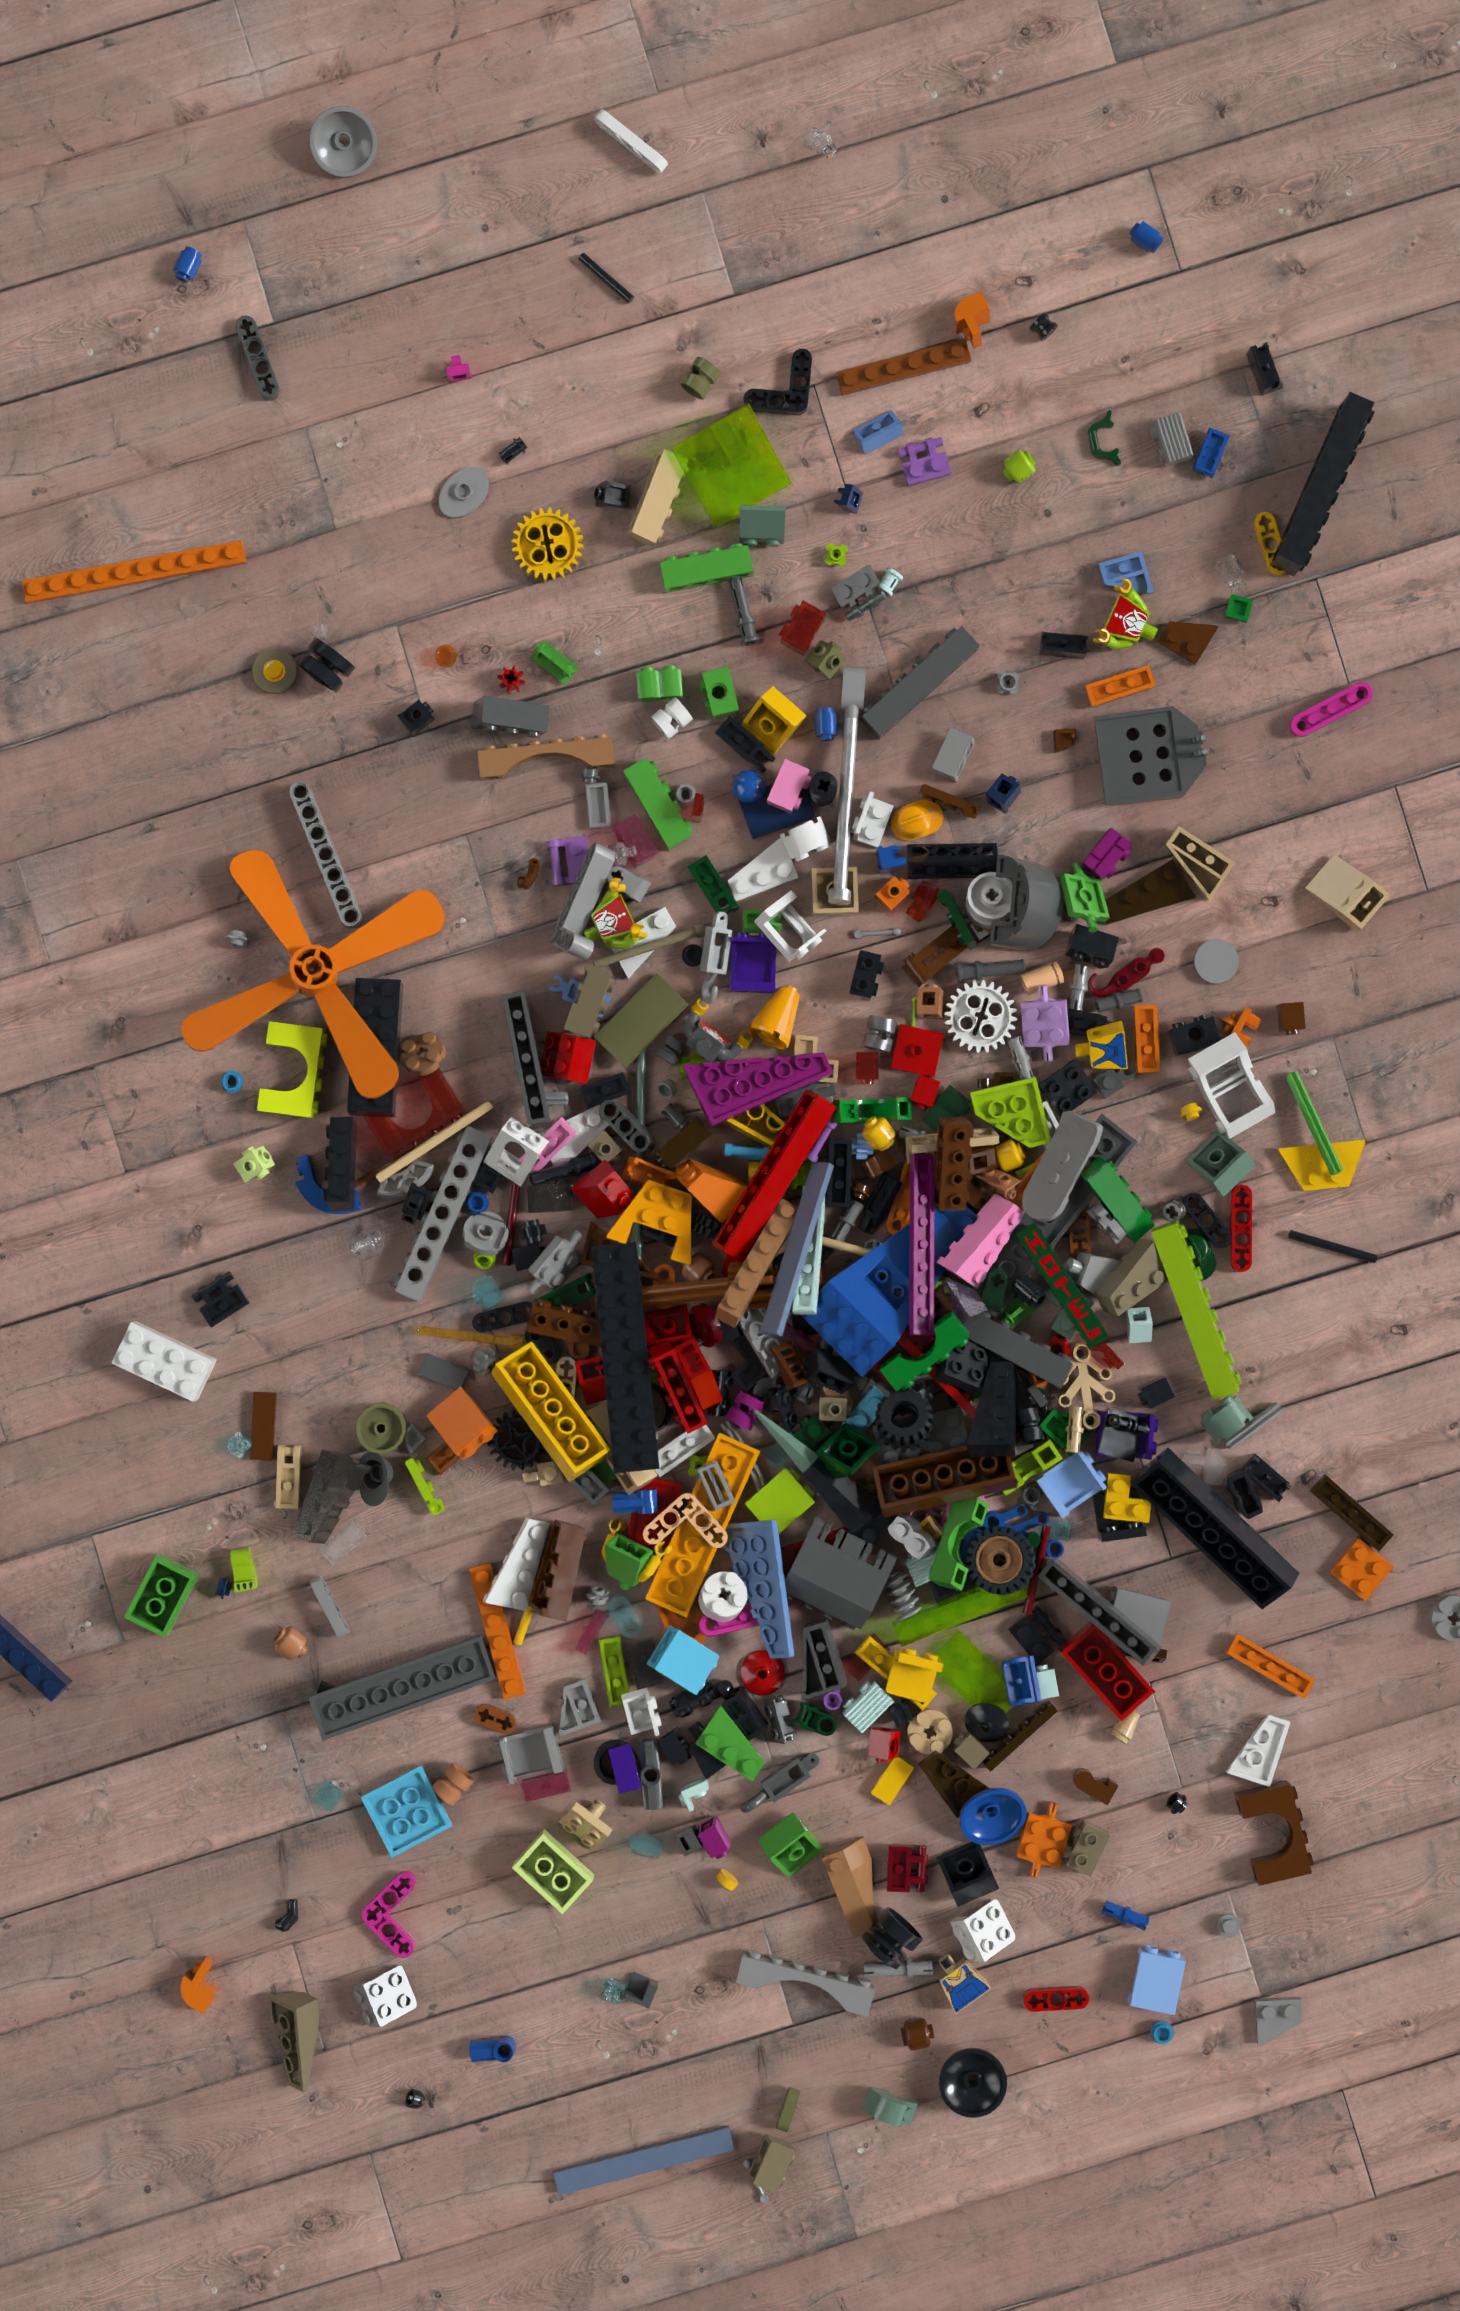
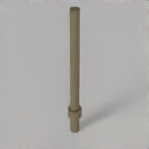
M712 922L707 924L700 923L694 925L692 929L595 959L593 964L600 968L696 936L697 938L704 937L706 926L712 927Z

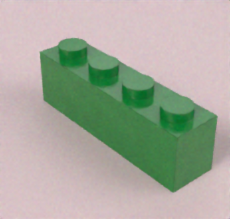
M1098 1156L1082 1170L1080 1177L1111 1218L1115 1219L1122 1227L1126 1237L1135 1243L1155 1226L1150 1219L1152 1214L1146 1207L1139 1205L1140 1198L1135 1192H1130L1127 1189L1129 1186L1128 1182L1121 1175L1118 1176L1115 1173L1118 1170L1117 1167L1109 1159L1105 1161Z

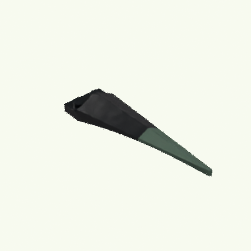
M754 1410L755 1415L852 1535L865 1540L864 1547L869 1542L873 1544V1548L888 1532V1527L897 1515L884 1518L879 1499L848 1476L835 1479L814 1451L759 1411Z

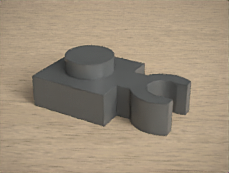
M1109 1069L1093 1079L1104 1099L1125 1087L1121 1082L1122 1080H1130L1136 1074L1132 1073L1127 1076L1124 1074V1069H1118L1117 1073L1114 1069Z

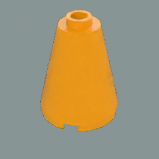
M790 985L779 987L748 1025L747 1032L754 1039L757 1036L762 1038V1043L766 1046L779 1050L787 1049L800 998L797 989Z

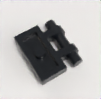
M230 1271L224 1275H218L215 1277V1281L207 1286H201L196 1293L191 1295L196 1303L202 1299L205 1301L206 1304L199 1308L211 1328L250 1304L238 1284L232 1288L228 1286V1282L234 1279ZM221 1288L223 1293L213 1299L211 1293Z
M1037 1605L1032 1609V1613L1036 1618L1030 1621L1024 1615L1009 1627L1008 1630L1028 1655L1034 1656V1662L1038 1665L1054 1652V1649L1049 1645L1050 1642L1055 1640L1061 1646L1067 1640L1062 1636L1060 1628L1055 1627L1049 1620L1050 1616L1047 1612H1043ZM1041 1624L1048 1632L1045 1637L1036 1629Z

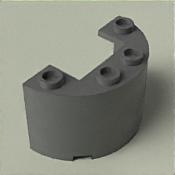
M998 855L996 877L1013 878L1010 921L992 922L990 945L1023 952L1037 949L1051 938L1061 921L1063 892L1059 880L1048 867L1042 864L1006 855Z

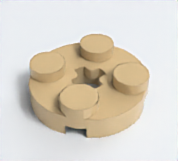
M927 1708L912 1716L913 1721H910L907 1727L910 1744L915 1750L925 1755H930L935 1750L942 1753L949 1746L953 1736L951 1722L946 1715L937 1709ZM930 1726H933V1730L936 1732L935 1736L926 1737L927 1734L924 1732V1729H929Z

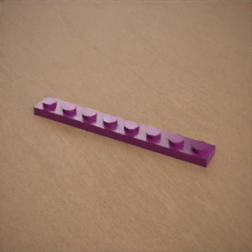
M910 1155L909 1335H934V1155Z

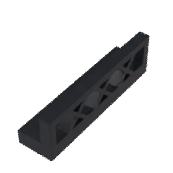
M997 843L907 844L908 879L976 878L980 874L996 873ZM992 851V855H983L981 852ZM912 852H922L924 855L912 856ZM937 852H945L946 855H945V856H939V855H937L936 853H937ZM959 852H967V853H969V854H968V855H960V854H958V853H959Z

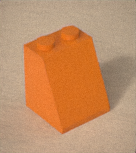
M691 1159L681 1163L673 1174L720 1223L730 1215L747 1187V1184L736 1174Z

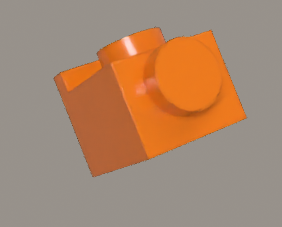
M894 876L874 897L891 912L909 895L910 891L908 888L910 885L902 877L897 879ZM897 888L899 893L894 896L890 893V890Z

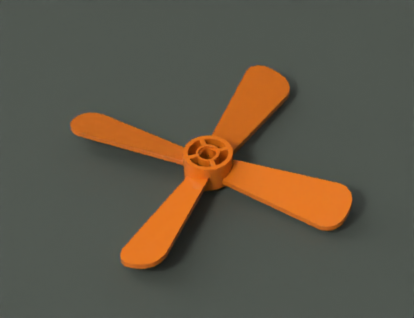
M250 850L235 856L230 862L231 876L292 957L289 965L290 973L190 1014L181 1025L183 1039L192 1050L197 1052L212 1050L297 993H300L306 997L316 999L357 1092L367 1099H376L383 1096L398 1081L399 1070L397 1064L337 987L338 974L438 934L442 930L445 920L443 908L438 899L427 890L413 891L342 941L327 949L321 945L310 943L271 857L259 850Z

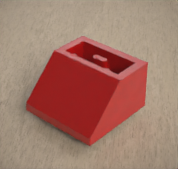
M547 1031L540 1062L542 1076L587 1085L596 1040Z
M602 1355L575 1361L586 1405L607 1400Z

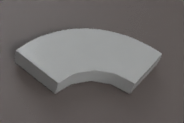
M414 1160L402 1172L391 1175L382 1181L376 1194L380 1198L405 1196L412 1182L420 1188L433 1174L435 1167L433 1164Z

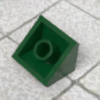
M844 1423L816 1451V1454L833 1477L838 1479L852 1476L880 1448V1444Z

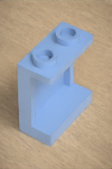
M1080 1450V1453L1067 1456L1035 1478V1481L1062 1519L1070 1514L1069 1511L1098 1491L1107 1488L1104 1484L1107 1481L1100 1470L1095 1471L1091 1465L1094 1461L1087 1451L1083 1453Z
M1145 1945V1948L1138 1947L1139 1957L1132 1992L1129 1991L1128 2003L1133 2007L1175 2015L1186 1963L1183 1956H1180L1181 1953L1174 1950H1167L1166 1953L1158 1951L1157 1947Z

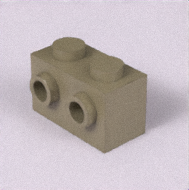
M1083 1820L1081 1825H1076L1072 1835L1075 1838L1071 1845L1068 1844L1066 1846L1063 1857L1067 1866L1091 1877L1110 1838V1834L1108 1831Z
M765 2134L747 2177L752 2184L777 2193L779 2187L785 2182V2173L788 2167L792 2165L795 2159V2149L789 2142Z

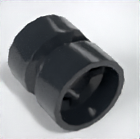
M1037 1408L1016 1411V1446L1035 1444L1045 1440L1042 1427L1038 1426L1040 1418Z

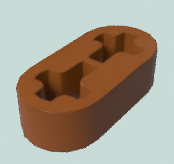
M481 1704L475 1711L476 1722L484 1727L503 1734L511 1733L516 1727V1717L512 1713L490 1704ZM487 1709L489 1710L488 1714L495 1718L487 1717L486 1720H482V1715L479 1714V1711L483 1712ZM506 1717L510 1718L509 1722L512 1726H507V1728H503V1723L497 1721V1718L504 1720Z

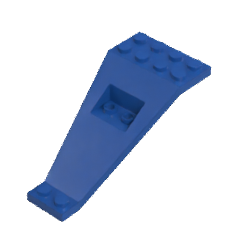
M967 1204L966 1210L939 1211L934 1206V1286L946 1270L937 1261L941 1256L945 1258L951 1251L949 1249L950 1245L954 1241L958 1243L965 1235L963 1230L968 1224L971 1225L977 1221V1214ZM910 1224L830 1279L818 1291L816 1314H800L862 1377L896 1344L909 1324ZM879 1272H884L886 1274V1278H879ZM895 1288H900L902 1295L895 1294Z

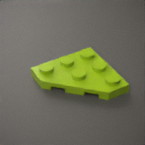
M1036 1077L969 1093L974 1115L1028 1148L1050 1143L1051 1137Z

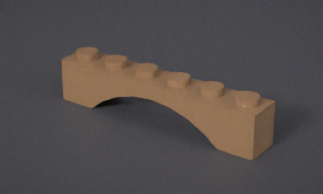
M607 734L595 735L594 739L585 740V737H574L572 741L563 742V739L549 740L550 743L548 744L532 741L528 742L527 746L519 747L517 743L506 744L505 748L496 749V746L482 747L483 750L478 751L480 778L482 781L504 779L520 765L533 759L547 756L571 758L584 763L591 769L614 768L612 737H607Z
M781 1199L720 1302L715 1318L736 1328L770 1264L790 1236L798 1210L797 1206Z

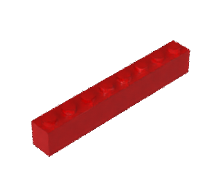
M807 1089L804 1091L713 1241V1246L734 1259L743 1262L768 1219L772 1216L780 1199L784 1196L791 1181L796 1176L800 1166L807 1158L814 1143L819 1138L820 1133L832 1117L836 1109L834 1105Z

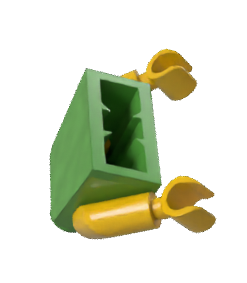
M613 1519L609 1522L611 1534L607 1535L602 1548V1555L606 1562L608 1575L620 1581L619 1587L621 1589L630 1590L639 1582H645L654 1574L662 1562L660 1560L661 1557L669 1554L672 1551V1546H668L664 1552L662 1545L665 1541L659 1542L655 1546L656 1554L653 1555V1551L619 1534L618 1532H623L626 1529L627 1523L625 1521L619 1522V1519Z

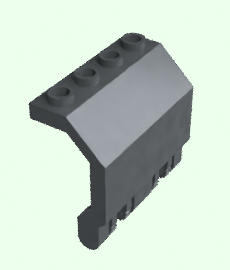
M815 1517L792 1567L784 1579L787 1598L794 1600L796 1597L803 1601L801 1605L811 1610H814L816 1607L823 1611V1616L833 1621L836 1617L843 1621V1626L853 1631L855 1627L861 1630L888 1580L897 1556L888 1552L879 1569L886 1553L885 1550L881 1549L877 1553L873 1565L865 1562L873 1545L868 1542L860 1559H858L866 1542L865 1540L847 1532L838 1549L845 1531L840 1529L831 1545L825 1542L832 1524L827 1522L818 1539L817 1537L825 1521Z

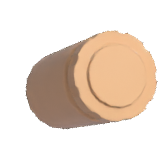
M1057 962L1020 975L1027 996L1038 992V985L1046 984L1047 988H1050L1058 983H1064L1063 973Z

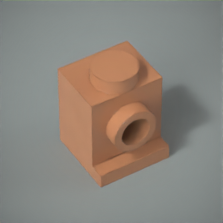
M926 984L925 987H918L916 1014L921 1019H943L944 991L938 985ZM935 999V1004L929 1005V1001Z

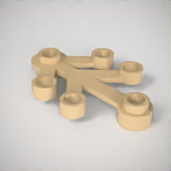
M1080 1342L1074 1344L1070 1348L1071 1351L1069 1353L1070 1362L1074 1365L1069 1375L1077 1366L1078 1376L1065 1394L1057 1398V1404L1060 1408L1069 1407L1073 1397L1081 1389L1084 1408L1082 1426L1087 1430H1093L1100 1425L1101 1419L1098 1413L1093 1411L1090 1388L1100 1395L1104 1403L1113 1402L1116 1395L1113 1390L1105 1388L1088 1374L1087 1366L1097 1372V1376L1101 1381H1107L1112 1377V1370L1104 1367L1092 1358L1091 1349L1089 1350L1085 1343ZM1077 1350L1083 1352L1082 1358L1077 1357ZM1102 1370H1106L1108 1372L1107 1378H1104L1102 1376ZM1067 1377L1063 1385L1067 1384L1069 1377ZM1106 1392L1111 1394V1400L1105 1398ZM1062 1397L1068 1400L1067 1405L1061 1403ZM1087 1417L1092 1418V1425L1086 1423Z

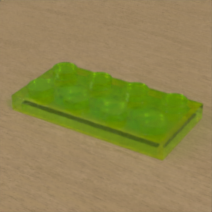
M958 1630L935 1654L944 1663L942 1672L938 1673L971 1706L978 1703H991L1000 1707L1006 1713L1011 1707H1009L1003 1672L961 1630Z

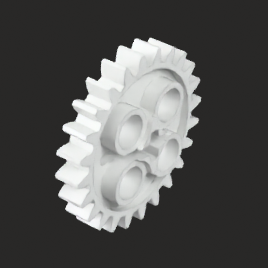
M982 980L980 986L977 985L976 981H973L971 988L965 983V991L957 988L958 997L950 996L954 1003L946 1004V1007L951 1010L944 1013V1016L950 1017V1020L946 1021L944 1025H951L952 1027L947 1033L954 1032L955 1036L952 1041L960 1039L959 1047L967 1044V1051L975 1047L976 1053H979L981 1047H983L984 1051L988 1053L990 1045L996 1050L997 1042L1002 1045L1005 1044L1003 1037L1011 1038L1008 1030H1015V1027L1010 1024L1017 1021L1016 1017L1011 1016L1012 1013L1017 1011L1015 1008H1010L1014 1000H1006L1009 993L1007 992L1002 995L1000 993L1002 986L996 990L993 989L994 982H991L986 987L985 980ZM969 997L978 998L980 1002L978 1008H971L968 1005ZM988 998V1003L983 1013L986 1020L980 1022L978 1032L974 1036L972 1033L978 1020L975 1014L981 1011L984 999ZM991 1004H997L1000 1007L1001 1012L998 1016H993L989 1012ZM962 1018H969L972 1021L970 1029L966 1030L961 1027L960 1021ZM984 1025L992 1027L993 1035L991 1037H985L982 1034L981 1030Z

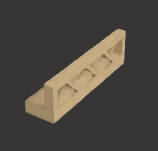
M993 1127L973 1129V1137L970 1138L971 1147L992 1145L994 1148V1144H999V1135ZM937 1133L907 1136L906 1163L910 1164V1155L915 1153L925 1155L930 1153L934 1155V1161H936V1154L933 1151H936Z

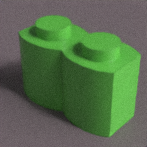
M664 666L663 670L654 671L653 667H644L640 669V672H636L638 702L672 700L674 697L683 699L681 669H676V666Z

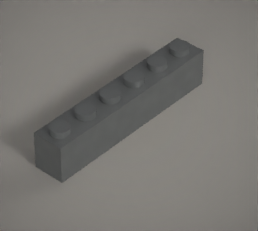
M963 626L958 630L953 628L945 636L946 641L941 645L936 643L928 651L930 655L925 660L920 658L912 666L913 671L908 675L903 673L895 681L897 685L892 690L887 688L880 694V701L875 705L873 703L869 704L862 711L864 715L861 720L879 740L978 651L980 645Z
M524 991L504 994L502 998L528 1127L531 1130L552 1126L526 994Z
M961 1298L958 1301L952 1299L951 1303L953 1302L955 1307L951 1311L954 1312L969 1331L968 1340L988 1349L1009 1362H1013L1016 1366L1059 1389L1062 1388L1074 1366L1070 1362V1357L1061 1352L1058 1355L1050 1352L1051 1347L1039 1341L1038 1344L1030 1341L1031 1336L1020 1330L1018 1333L1009 1330L1011 1325L1002 1320L996 1323L990 1319L991 1315L981 1309L978 1312L970 1308L971 1304Z
M1058 1558L1051 1559L1038 1575L1042 1581L1142 1666L1149 1665L1161 1650L1162 1646Z

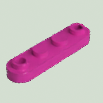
M1364 682L1356 683L1297 714L1289 724L1291 733L1296 737H1305L1366 705L1372 699V688ZM1356 692H1362L1363 698L1359 699L1356 696ZM1297 723H1302L1304 725V729H1298Z
M746 1604L737 1617L731 1621L716 1622L704 1615L699 1620L698 1627L704 1636L713 1637L759 1626L756 1618H753L751 1604ZM706 1622H711L713 1629H708Z

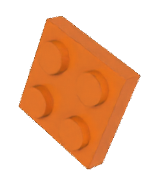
M1357 1537L1329 1573L1366 1602L1394 1566Z

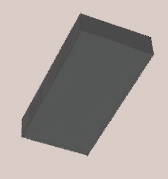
M427 1353L418 1374L457 1390L460 1386H463L469 1371Z

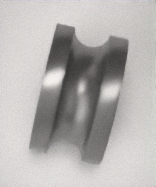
M1178 1200L1167 1203L1163 1208V1215L1169 1222L1179 1221L1186 1214L1184 1204ZM1175 1207V1211L1178 1212V1214L1175 1216L1174 1212L1171 1211V1208Z

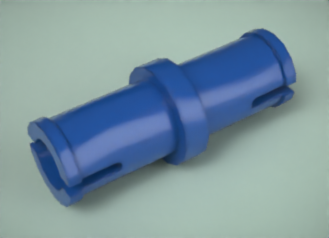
M1106 1900L1102 1909L1103 1915L1105 1914L1120 1920L1121 1924L1125 1925L1127 1923L1144 1931L1147 1928L1146 1925H1148L1150 1917L1132 1911L1131 1907H1122Z

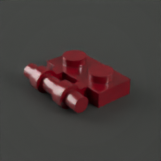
M888 1844L887 1892L910 1893V1883L916 1884V1892H925V1884L928 1883L926 1863L929 1861L927 1846L918 1845V1853L911 1854V1845ZM911 1863H917V1874L910 1875Z

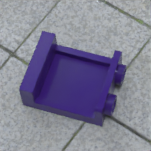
M736 933V937H731L730 992L775 993V945L764 933H759L758 937H749V933Z
M1098 1410V1415L1101 1419L1096 1431L1095 1455L1098 1457L1109 1456L1097 1452L1106 1410ZM1124 1412L1144 1418L1143 1422L1149 1426V1433L1139 1438L1135 1458L1152 1460V1455H1156L1157 1443L1153 1441L1154 1432L1158 1430V1419H1155V1415L1152 1413Z

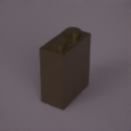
M696 1117L656 1151L659 1155L656 1160L664 1169L669 1167L672 1170L710 1138L712 1133Z

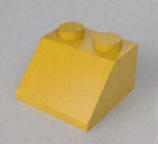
M773 686L759 698L741 723V726L759 740L766 750L774 755L796 731L807 715Z

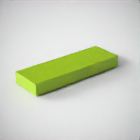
M621 1636L598 1639L610 1707L623 1705L621 1695L629 1693L630 1686Z

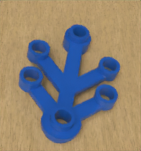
M1016 1504L1013 1509L1001 1514L996 1511H988L982 1529L985 1530L995 1526L1009 1527L1026 1537L1028 1534L1026 1530L1039 1525H1046L1049 1522V1517L1045 1512H1038L1035 1517L1014 1526L1004 1523L1016 1516L1024 1517L1027 1515L1028 1507L1023 1505L1025 1512L1018 1514L1017 1508L1020 1505ZM1045 1515V1522H1038V1517ZM994 1518L996 1520L995 1525L989 1526L987 1523L988 1519ZM1055 1539L1048 1541L1046 1554L1051 1558L1061 1557L1064 1552L1062 1543ZM1056 1544L1058 1546V1550L1056 1552H1051V1545ZM999 1555L1000 1558L1006 1559L1005 1556Z

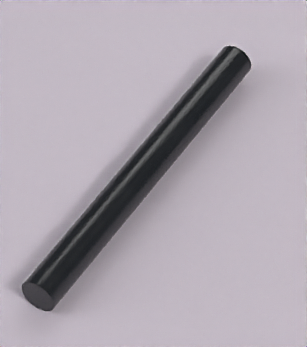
M1290 1230L1288 1238L1371 1263H1375L1377 1260L1376 1254L1293 1230Z

